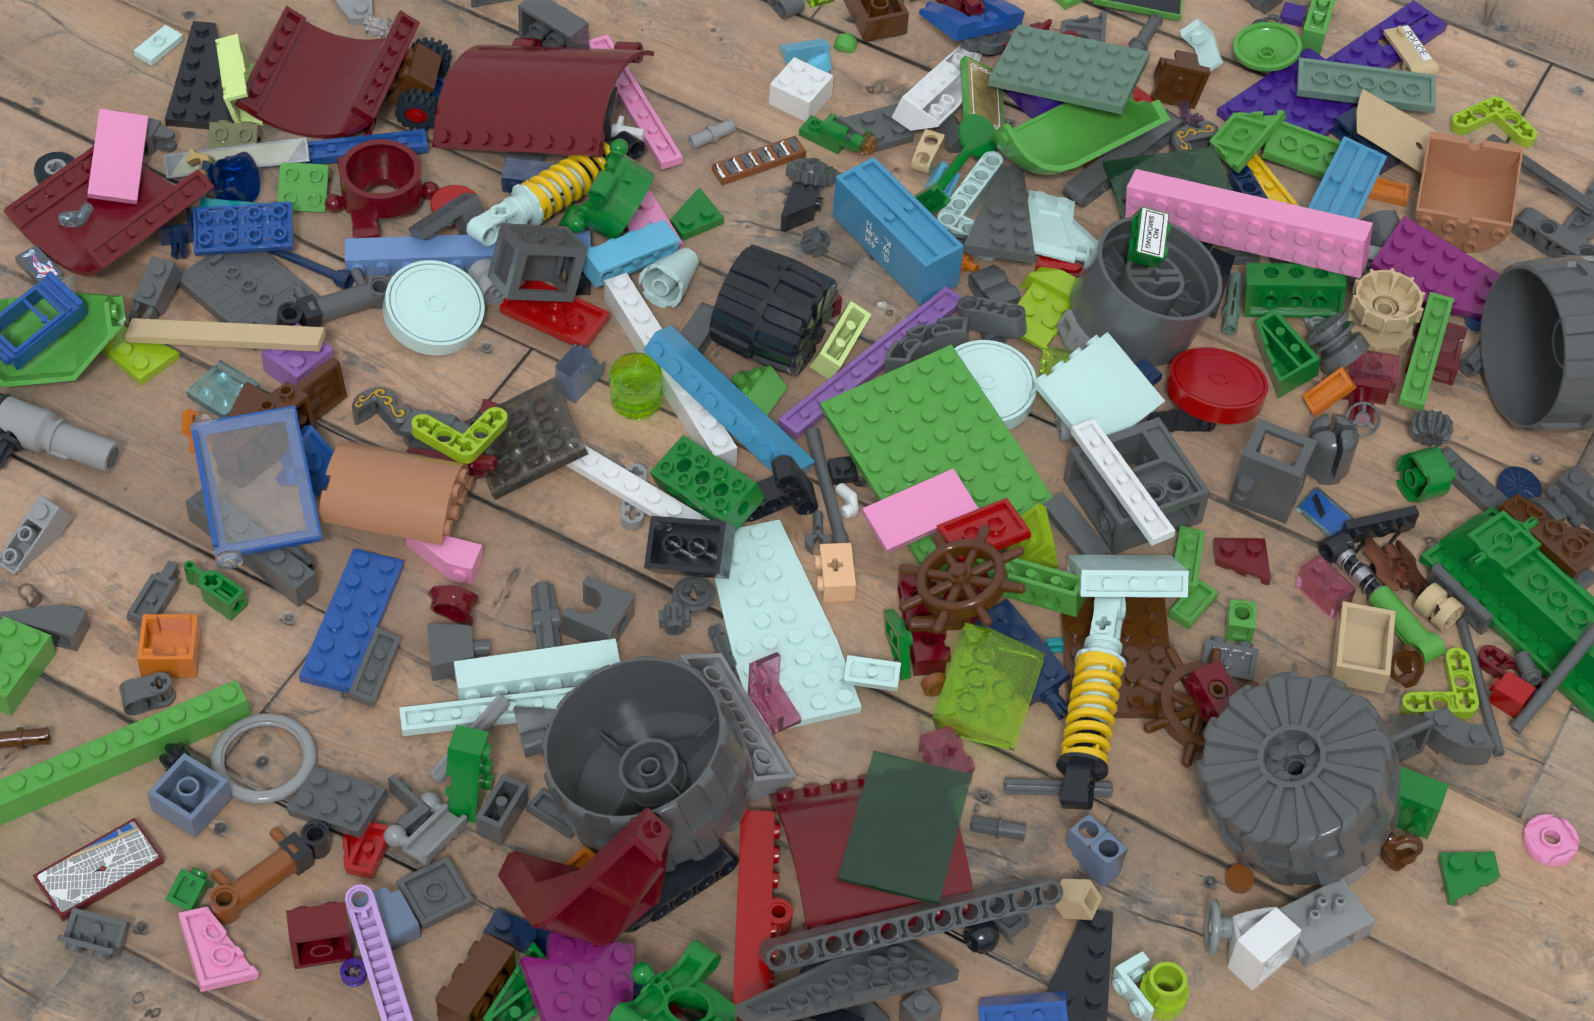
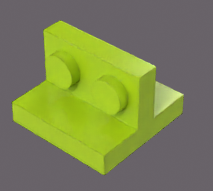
M1037 503L1020 516L1030 529L1031 538L1009 546L1006 549L1010 550L1016 546H1022L1025 549V553L1018 557V559L1056 569L1059 567L1056 557L1057 552L1046 506Z

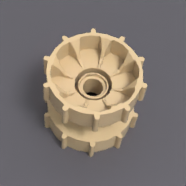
M1394 268L1378 271L1370 269L1369 273L1360 280H1355L1352 294L1354 295L1350 308L1347 307L1346 309L1349 315L1346 322L1353 321L1355 326L1348 334L1359 331L1363 334L1370 347L1362 356L1370 358L1372 362L1388 359L1396 361L1397 356L1401 355L1405 350L1409 351L1414 339L1411 335L1415 323L1420 322L1423 313L1421 305L1425 292L1420 291L1418 285L1414 282V277L1409 278L1404 274L1394 271Z

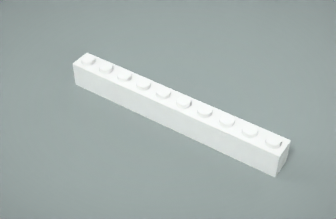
M624 273L604 280L605 302L691 440L733 468L737 467L738 448L725 427L643 351L653 334L662 328L628 274Z

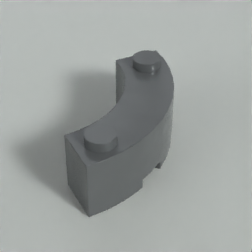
M969 316L938 318L937 323L927 326L921 323L906 331V336L899 341L895 340L886 353L884 360L885 374L951 344L956 348L961 344L969 342Z

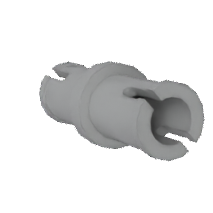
M728 118L714 126L708 125L704 130L689 135L688 142L694 150L710 142L714 144L718 142L719 138L736 132L735 124L732 119Z

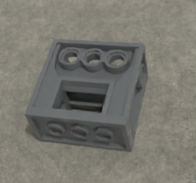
M1159 417L1106 435L1128 466L1136 465L1131 470L1176 530L1175 532H1178L1180 525L1192 527L1202 523L1210 490ZM1079 445L1070 448L1063 480L1101 539L1110 548L1111 554L1115 555L1148 543L1146 537Z

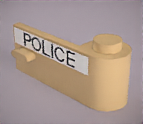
M1409 25L1383 31L1387 40L1403 60L1402 71L1434 74L1437 76L1439 72L1438 63L1434 61Z

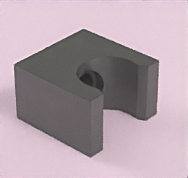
M587 576L583 581V602L588 606L596 608V610L590 613H580L572 608H566L562 614V634L582 643L615 638L617 643L635 615V596Z

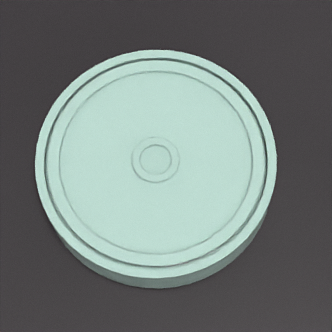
M425 260L411 263L395 273L387 286L382 309L386 326L401 344L418 353L441 356L458 352L474 340L483 320L485 305L480 288L466 272L446 262Z
M976 340L957 346L955 350L1007 428L1010 430L1021 424L1030 414L1036 397V393L1032 396L1029 394L1036 386L1033 382L1037 379L1035 370L1029 360L1015 348L997 341Z

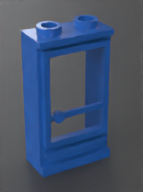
M51 271L46 273V277L0 312V332L29 309L40 318L41 323L46 324L17 348L0 334V360L6 366L11 364L17 371L88 314L84 302ZM43 298L59 312L51 321L34 307Z

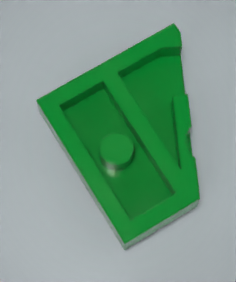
M699 188L670 219V223L680 239L684 241L724 224V217L702 189Z
M894 609L884 610L885 635L894 661L898 660L901 663L899 677L901 680L910 679L909 646H913L912 633L910 630H906L903 618H899Z
M1495 851L1440 853L1438 856L1448 905L1455 904L1458 899L1467 894L1470 896L1478 892L1481 887H1487L1497 882L1500 877Z

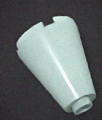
M681 248L646 266L639 276V285L642 283L644 289L642 293L645 298L660 308H666L667 306L676 307L682 301L699 264L696 253L689 248Z

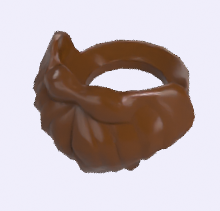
M1403 644L1401 650L1395 652L1392 656L1390 676L1396 682L1402 683L1405 688L1415 686L1424 673V657L1413 646ZM1395 661L1396 665L1403 673V675L1397 676L1394 671Z
M1391 831L1381 848V856L1384 863L1390 869L1396 872L1405 868V865L1415 862L1417 856L1422 853L1423 841L1414 835L1396 837ZM1404 843H1412L1417 846L1416 851L1411 848L1397 850L1396 848Z

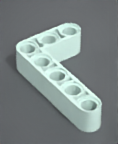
M994 151L986 152L951 196L950 203L939 212L937 220L946 229L951 230L952 233L969 235L975 220L970 218L986 198L1000 165H1003L1001 154ZM971 254L986 261L996 259L994 257Z

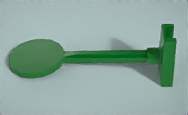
M970 114L961 120L958 126V137L963 147L936 183L914 195L931 214L943 209L950 203L951 199L943 190L970 155L980 159L986 152H996L997 146L990 137L996 129L984 116Z

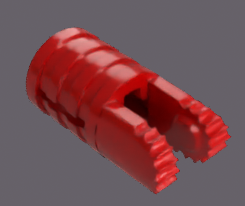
M1040 255L1035 271L1040 267L1060 269L1077 278L1082 265Z

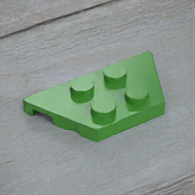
M1278 110L1277 115L1264 116L1263 111L1233 113L1210 139V148L1235 172L1240 173L1286 119L1285 111Z

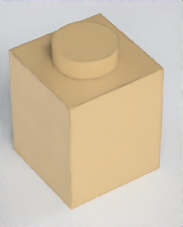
M1062 879L1060 884L1063 888V897L1055 905L1064 919L1092 920L1103 898L1089 879Z

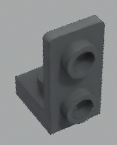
M392 775L388 778L390 793L410 810L402 814L397 824L401 825L406 830L407 836L410 837L431 817L430 808L412 793L411 787L404 780L399 781Z

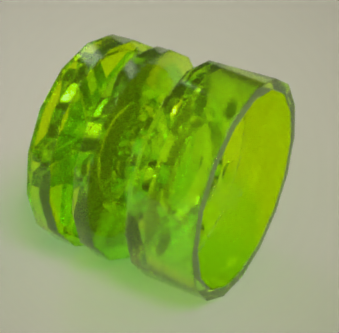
M637 352L624 354L613 362L609 370L610 401L613 409L620 416L629 420H642L657 413L663 402L661 367L649 355Z

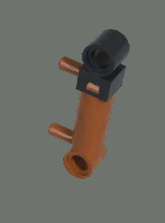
M317 820L310 821L302 827L301 838L295 832L286 837L278 827L272 828L269 835L279 845V849L233 882L220 868L214 869L211 877L220 886L211 892L209 901L212 913L221 924L235 922L240 917L241 911L292 874L296 873L299 876L314 865V859L326 857L331 850V840L327 825ZM317 838L321 839V840L315 841V842H314V841H311V840L317 839ZM224 903H230L228 906H221Z

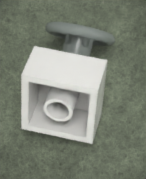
M1212 898L1208 902L1205 915V950L1208 955L1213 956L1218 950L1219 940H1229L1227 968L1253 991L1291 958L1302 930L1277 907L1255 909L1233 917L1221 916L1219 901Z

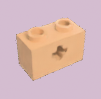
M851 543L820 544L819 555H814L815 570H820V576H817L816 579L817 592H822L823 602L854 601L856 580Z

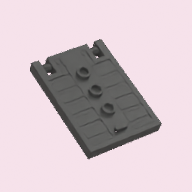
M266 251L208 255L183 271V275L178 283V287L216 319L224 323L276 325L278 307L285 302L296 303L297 297L293 291L296 285H302L307 296L313 294L315 298L321 297Z

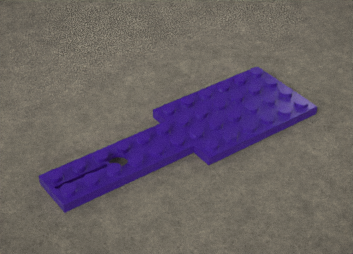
M1413 0L1329 58H1323L1310 48L1301 52L1300 58L1391 69L1401 62L1402 59L1392 45L1381 46L1378 41L1380 39H1387L1383 34L1384 30L1409 25L1424 46L1446 31L1448 24ZM1298 58L1289 67L1271 72L1217 109L1216 115L1226 122L1233 113L1263 111L1264 116L1277 115L1278 110H1283L1286 115L1284 122L1329 136L1332 133L1336 117L1355 106L1357 107L1358 104L1296 96Z

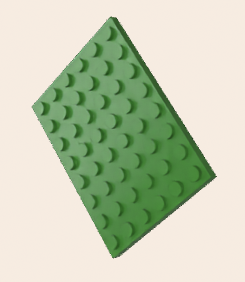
M952 344L820 403V410L878 501L953 468L978 508L1008 498L1021 516L1037 503L1043 505L1053 498ZM933 534L907 545L919 566L927 557L934 543L932 540Z

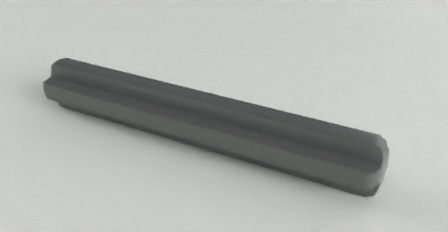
M1006 777L1003 789L1006 794L1060 796L1064 780ZM1096 781L1094 797H1112V782Z

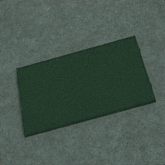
M873 751L838 875V881L939 905L972 774Z

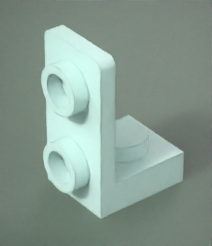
M1196 19L1180 30L1182 38L1195 49L1200 66L1209 67L1211 72L1223 63L1213 31L1200 19Z
M1143 951L1116 966L1111 981L1116 993L1120 996L1123 995L1129 1003L1133 1015L1142 1021H1151L1154 1008L1135 985L1146 974L1150 961Z

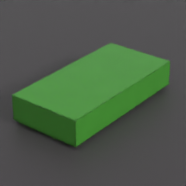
M1198 579L1195 594L1188 592V597H1180L1168 611L1167 617L1190 630L1218 598L1219 592Z

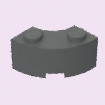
M1449 708L1423 713L1422 716L1432 718L1435 722L1426 743L1432 751L1437 754L1441 752L1455 759L1454 762L1459 764L1483 765L1488 763L1495 745L1484 724L1473 725L1463 722L1455 717Z

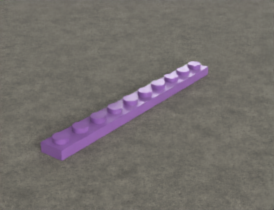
M947 286L944 287L778 419V426L793 438L798 439L808 428L813 427L825 417L820 410L821 402L873 379L885 369L884 360L886 353L895 340H901L906 336V331L921 323L927 326L937 323L938 318L950 317L958 310L957 302L962 297Z

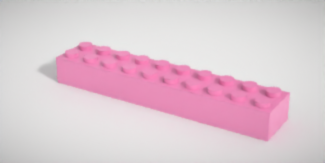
M1138 169L1135 170L1127 185L1125 218L1132 217L1141 207L1169 214V222L1188 231L1199 241L1356 278H1361L1368 261L1373 226L1371 222Z

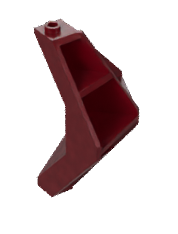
M646 808L582 868L514 851L507 854L498 877L534 929L541 928L591 943L597 948L613 944L616 938L655 904L660 903L672 829L649 808Z

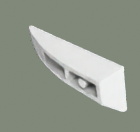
M959 45L901 98L892 118L910 131L939 127L959 108L962 102L960 60L966 55L979 62L982 53L979 51H968Z

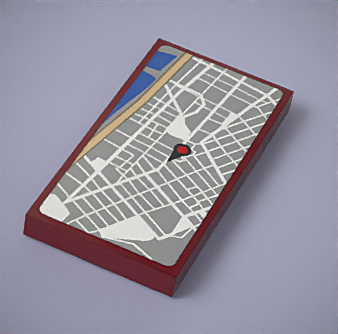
M133 818L33 875V878L61 921H64L70 917L72 907L81 910L87 908L162 865L164 859L137 820Z

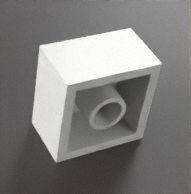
M794 57L771 82L769 105L806 122L811 115L815 116L832 96L834 76Z

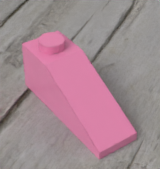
M449 536L445 537L442 545L406 538V545L446 578L457 583L473 585L483 562L481 544Z

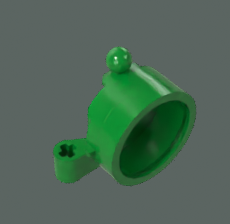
M618 138L613 140L609 148L610 153L604 159L606 161L604 164L605 171H599L587 192L589 196L588 201H585L582 205L568 206L558 226H567L575 234L583 232L588 227L607 240L618 238L644 199L652 184L655 173L626 155L629 147L624 139Z
M695 939L688 945L679 961L667 972L663 970L655 974L653 967L649 963L638 962L634 964L631 969L632 980L636 984L644 985L640 995L633 1001L618 1004L610 1014L608 1021H682L670 1012L668 1007L673 1004L704 1015L705 1018L699 1021H736V1006L721 991L704 983L718 967L721 955L700 940Z

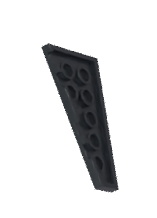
M1097 910L1092 920H1079L1046 991H1068L1067 1007L1069 1021H1107L1113 912Z

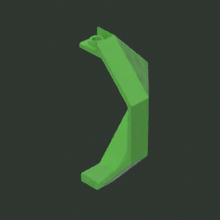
M74 292L84 302L88 314L18 371L11 364L6 366L0 360V386L10 387L75 381L126 322L123 296ZM19 297L0 299V312ZM44 298L34 305L42 315L48 317L49 321L59 314ZM29 309L2 330L0 334L17 348L46 324L41 323L40 318Z

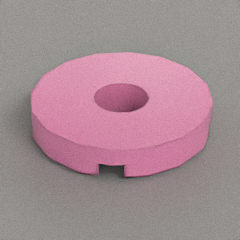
M1551 814L1537 815L1529 820L1522 833V843L1526 852L1543 865L1555 867L1567 864L1573 859L1578 850L1579 836L1576 829L1563 818L1558 819ZM1544 836H1552L1558 843L1550 844L1545 840Z

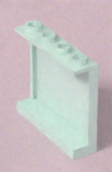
M1108 332L1101 337L1095 335L1086 343L1088 347L1084 350L1080 347L1068 356L1070 360L1066 363L1061 360L1051 369L1052 373L1047 376L1044 373L1033 382L1036 386L1029 393L1032 396L1039 392L1070 431L1073 426L1094 418L1106 435L1139 424L1165 402Z
M1067 554V572L1076 574L1080 578L1079 595L1081 597H1188L1189 571L1171 555Z

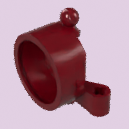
M375 139L357 144L348 150L344 156L337 157L341 196L336 194L329 195L325 199L324 205L327 211L337 213L343 208L347 213H350L353 238H378L379 232L376 219L412 214L422 203L423 198L431 200V197L439 190V187L431 181L425 182L422 185L421 162L411 148L397 141ZM378 185L391 186L396 190L389 193L368 192L369 189Z

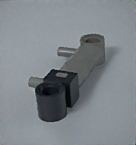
M354 268L350 273L357 286L317 298L313 294L307 296L302 285H296L293 288L297 297L296 303L285 302L278 307L276 325L294 326L298 323L301 326L321 327V323L370 307L382 309L390 279L383 275H375L366 283L360 269Z

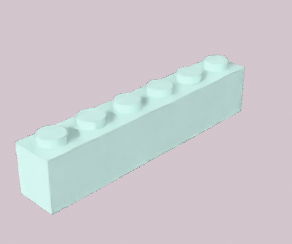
M615 638L454 661L458 699L467 700L576 687L590 676L592 672L608 664L618 663L620 658Z

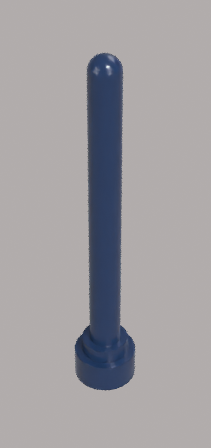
M288 250L266 251L332 279L336 287L342 290L351 288L354 284L350 271L346 269L335 271Z

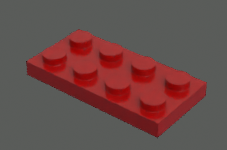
M521 280L519 289L558 290L542 281ZM577 297L574 298L573 302L505 299L500 305V313L572 346L576 343L577 347L583 344L584 348H588L610 320V312Z

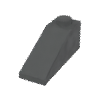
M58 604L0 612V620L5 616L51 635L54 646L78 651L90 628L87 611L78 606Z

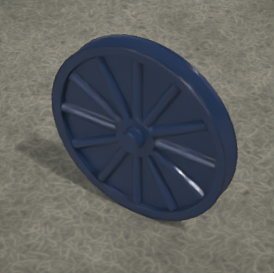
M1517 466L1508 467L1501 472L1497 479L1498 490L1509 499L1517 494L1526 499L1537 496L1541 497L1542 495L1540 481L1531 471Z

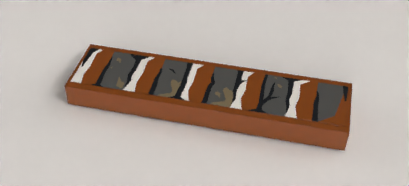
M792 136L713 163L711 170L721 185H725L780 166L791 160L803 158L806 156V150L797 137Z

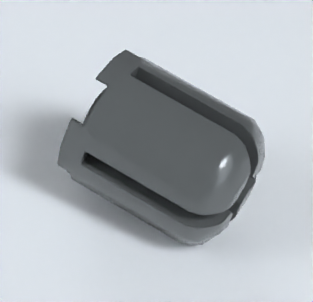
M1333 413L1331 419L1328 414H1324L1312 421L1306 437L1318 442L1308 475L1319 480L1318 484H1338L1349 472L1359 443L1358 430L1352 420L1342 414Z

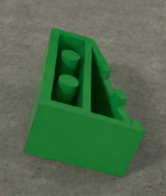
M456 725L447 752L446 775L451 776V787L446 786L444 796H449L447 801L449 812L459 818L464 814L467 816V822L476 823V816L481 809L487 790L491 791L495 782V774H492L494 759H491L493 744H490L489 732Z
M534 942L524 955L526 957L547 959ZM520 963L482 1021H533L539 1016Z

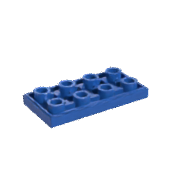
M292 202L193 208L195 256L217 255L219 253L233 254L294 250Z

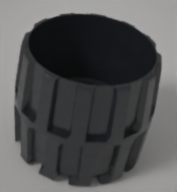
M750 245L734 261L722 284L711 315L709 326L710 338L715 343L750 361L764 366L771 365L773 369L791 376L799 375L811 361L816 352V344L821 342L826 332L822 325L831 319L834 310L831 306L837 299L838 290L836 288L838 284L833 278L795 259L756 245Z

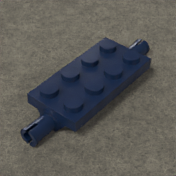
M1007 598L992 609L987 610L992 618L990 626H984L978 618L974 628L964 627V632L1026 708L1034 703L1042 702V704L1048 705L1058 720L1064 719L1063 713L1066 716L1068 715V705L1059 695V688L1063 683L1071 679L1069 672Z

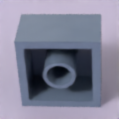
M185 753L147 792L151 811L194 838L202 832L232 798L229 781Z

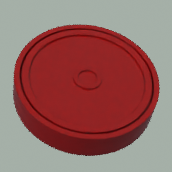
M1211 347L1193 348L1178 354L1171 362L1166 380L1167 393L1180 409L1198 419L1217 424H1239L1257 417L1263 409L1269 389L1265 374L1252 361L1237 353Z

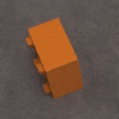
M198 614L142 615L137 656L141 677L163 672L168 674L170 678H197L201 641Z

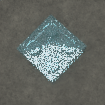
M220 360L194 383L186 393L187 398L219 418H226L243 385L247 381L258 389L260 387L259 383Z

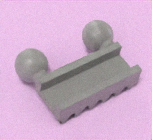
M426 792L420 796L422 802L430 808V814L433 815L410 837L407 836L406 830L398 824L390 825L384 832V840L389 846H402L403 851L425 866L430 865L431 859L435 860L438 852L442 853L445 845L448 847L452 839L456 840L458 833L462 834L467 824L466 815L463 814L459 818L449 812V805L446 803L441 804L439 796L434 792Z

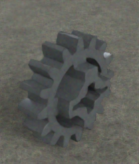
M800 158L797 161L791 160L787 162L785 176L795 180V182L822 188L826 184L830 186L833 183L835 184L837 169H834L833 166H827V163L821 162L818 158Z

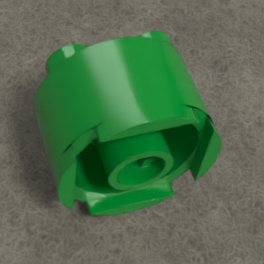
M1437 446L1401 455L1396 462L1395 472L1399 471L1400 479L1396 480L1403 497L1409 502L1415 501L1420 503L1443 497L1449 492L1451 481L1455 479L1454 468L1449 466L1441 449Z

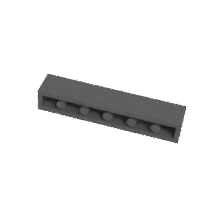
M201 489L185 501L188 517L193 524L211 537L203 491ZM217 496L226 545L269 538L266 533ZM285 548L236 557L297 607H300L318 592L316 573Z

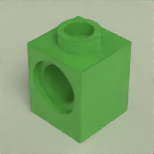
M1230 599L1225 618V639L1251 643L1256 628V602Z

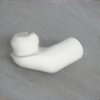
M841 483L836 487L835 492L845 500L846 505L841 507V514L844 518L849 519L852 516L855 517L859 512L858 497L856 492L844 483Z

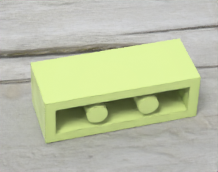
M850 301L840 314L809 367L827 379L835 375L869 320L871 313Z

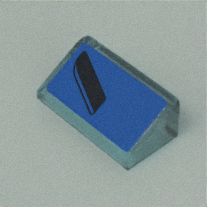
M1315 487L1296 507L1300 514L1327 537L1340 531L1344 521L1353 519L1351 514L1319 487Z

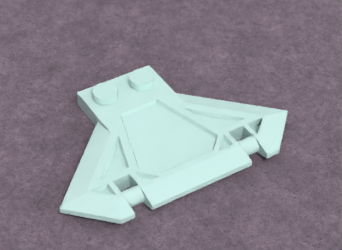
M1029 190L1027 198L1035 254L1074 263L1076 260L1085 264L1098 241L1073 219L1075 201L1065 197L1048 195L1042 191Z

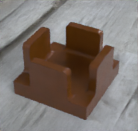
M1176 50L1174 53L1175 60L1160 57L1153 74L1154 87L1151 92V100H1160V102L1195 109L1211 74L1210 68L1200 66L1198 55L1186 51Z

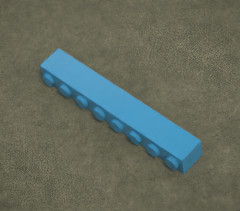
M668 326L653 334L643 351L771 472V461L777 456L788 455L795 460L805 474L808 473L816 461L674 327Z

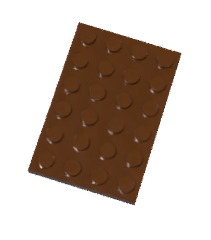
M1086 597L1077 617L1060 613L1063 664L1071 678L1065 682L1067 705L1070 702V692L1073 689L1072 680L1075 676V657L1079 650L1085 649V639L1090 636L1095 597ZM1125 597L1126 614L1121 629L1120 642L1122 643V652L1120 656L1126 660V667L1120 677L1122 685L1118 690L1120 694L1119 700L1116 702L1118 709L1113 716L1115 718L1159 719L1156 709L1157 694L1140 688L1137 685V680L1140 677H1145L1161 684L1172 671V665L1165 654V649L1170 646L1165 597ZM1172 701L1174 712H1176V702Z

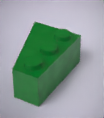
M1276 309L1255 320L1254 338L1278 399L1319 375L1320 358Z

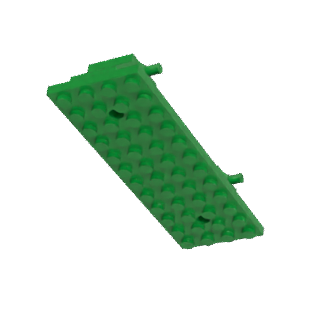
M1492 506L1441 538L1439 543L1421 554L1419 561L1430 571L1433 566L1439 563L1493 615L1490 627L1518 653L1529 652L1536 669H1539L1547 679L1594 622V596L1540 550L1541 543L1529 531L1538 525L1537 518L1530 516L1524 522L1513 519L1504 510L1499 513ZM1594 644L1557 688L1593 722Z

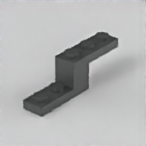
M464 192L409 227L408 230L412 237L427 240L434 237L439 229L455 224L459 235H468L467 225L470 220L486 211H484L477 194Z

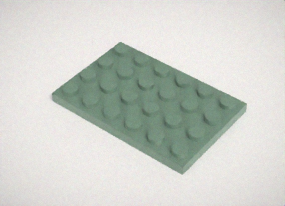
M1018 24L988 79V86L1122 114L1150 59V52Z

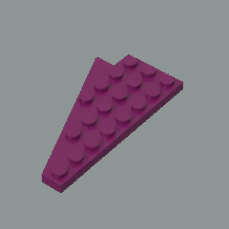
M1405 216L1402 217L1369 267L1374 271L1391 270V268H1394V271L1404 274L1409 278L1414 277V282L1418 285L1420 291L1425 292L1421 307H1426L1429 294L1432 292L1454 298L1450 313L1478 320L1482 319L1487 295L1493 282L1501 275Z
M550 933L547 936V959L523 956L520 960L521 970L541 1021H608L610 1014L618 1004L633 1001L631 969L634 966V945L614 942L613 944L597 948L591 943L557 933Z

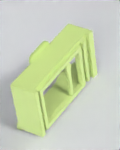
M235 34L216 39L221 81L224 90L223 98L234 123L241 124L242 121H251L258 124V126H264V122L234 105L237 99L248 96L246 81L254 67V64H251L239 35Z

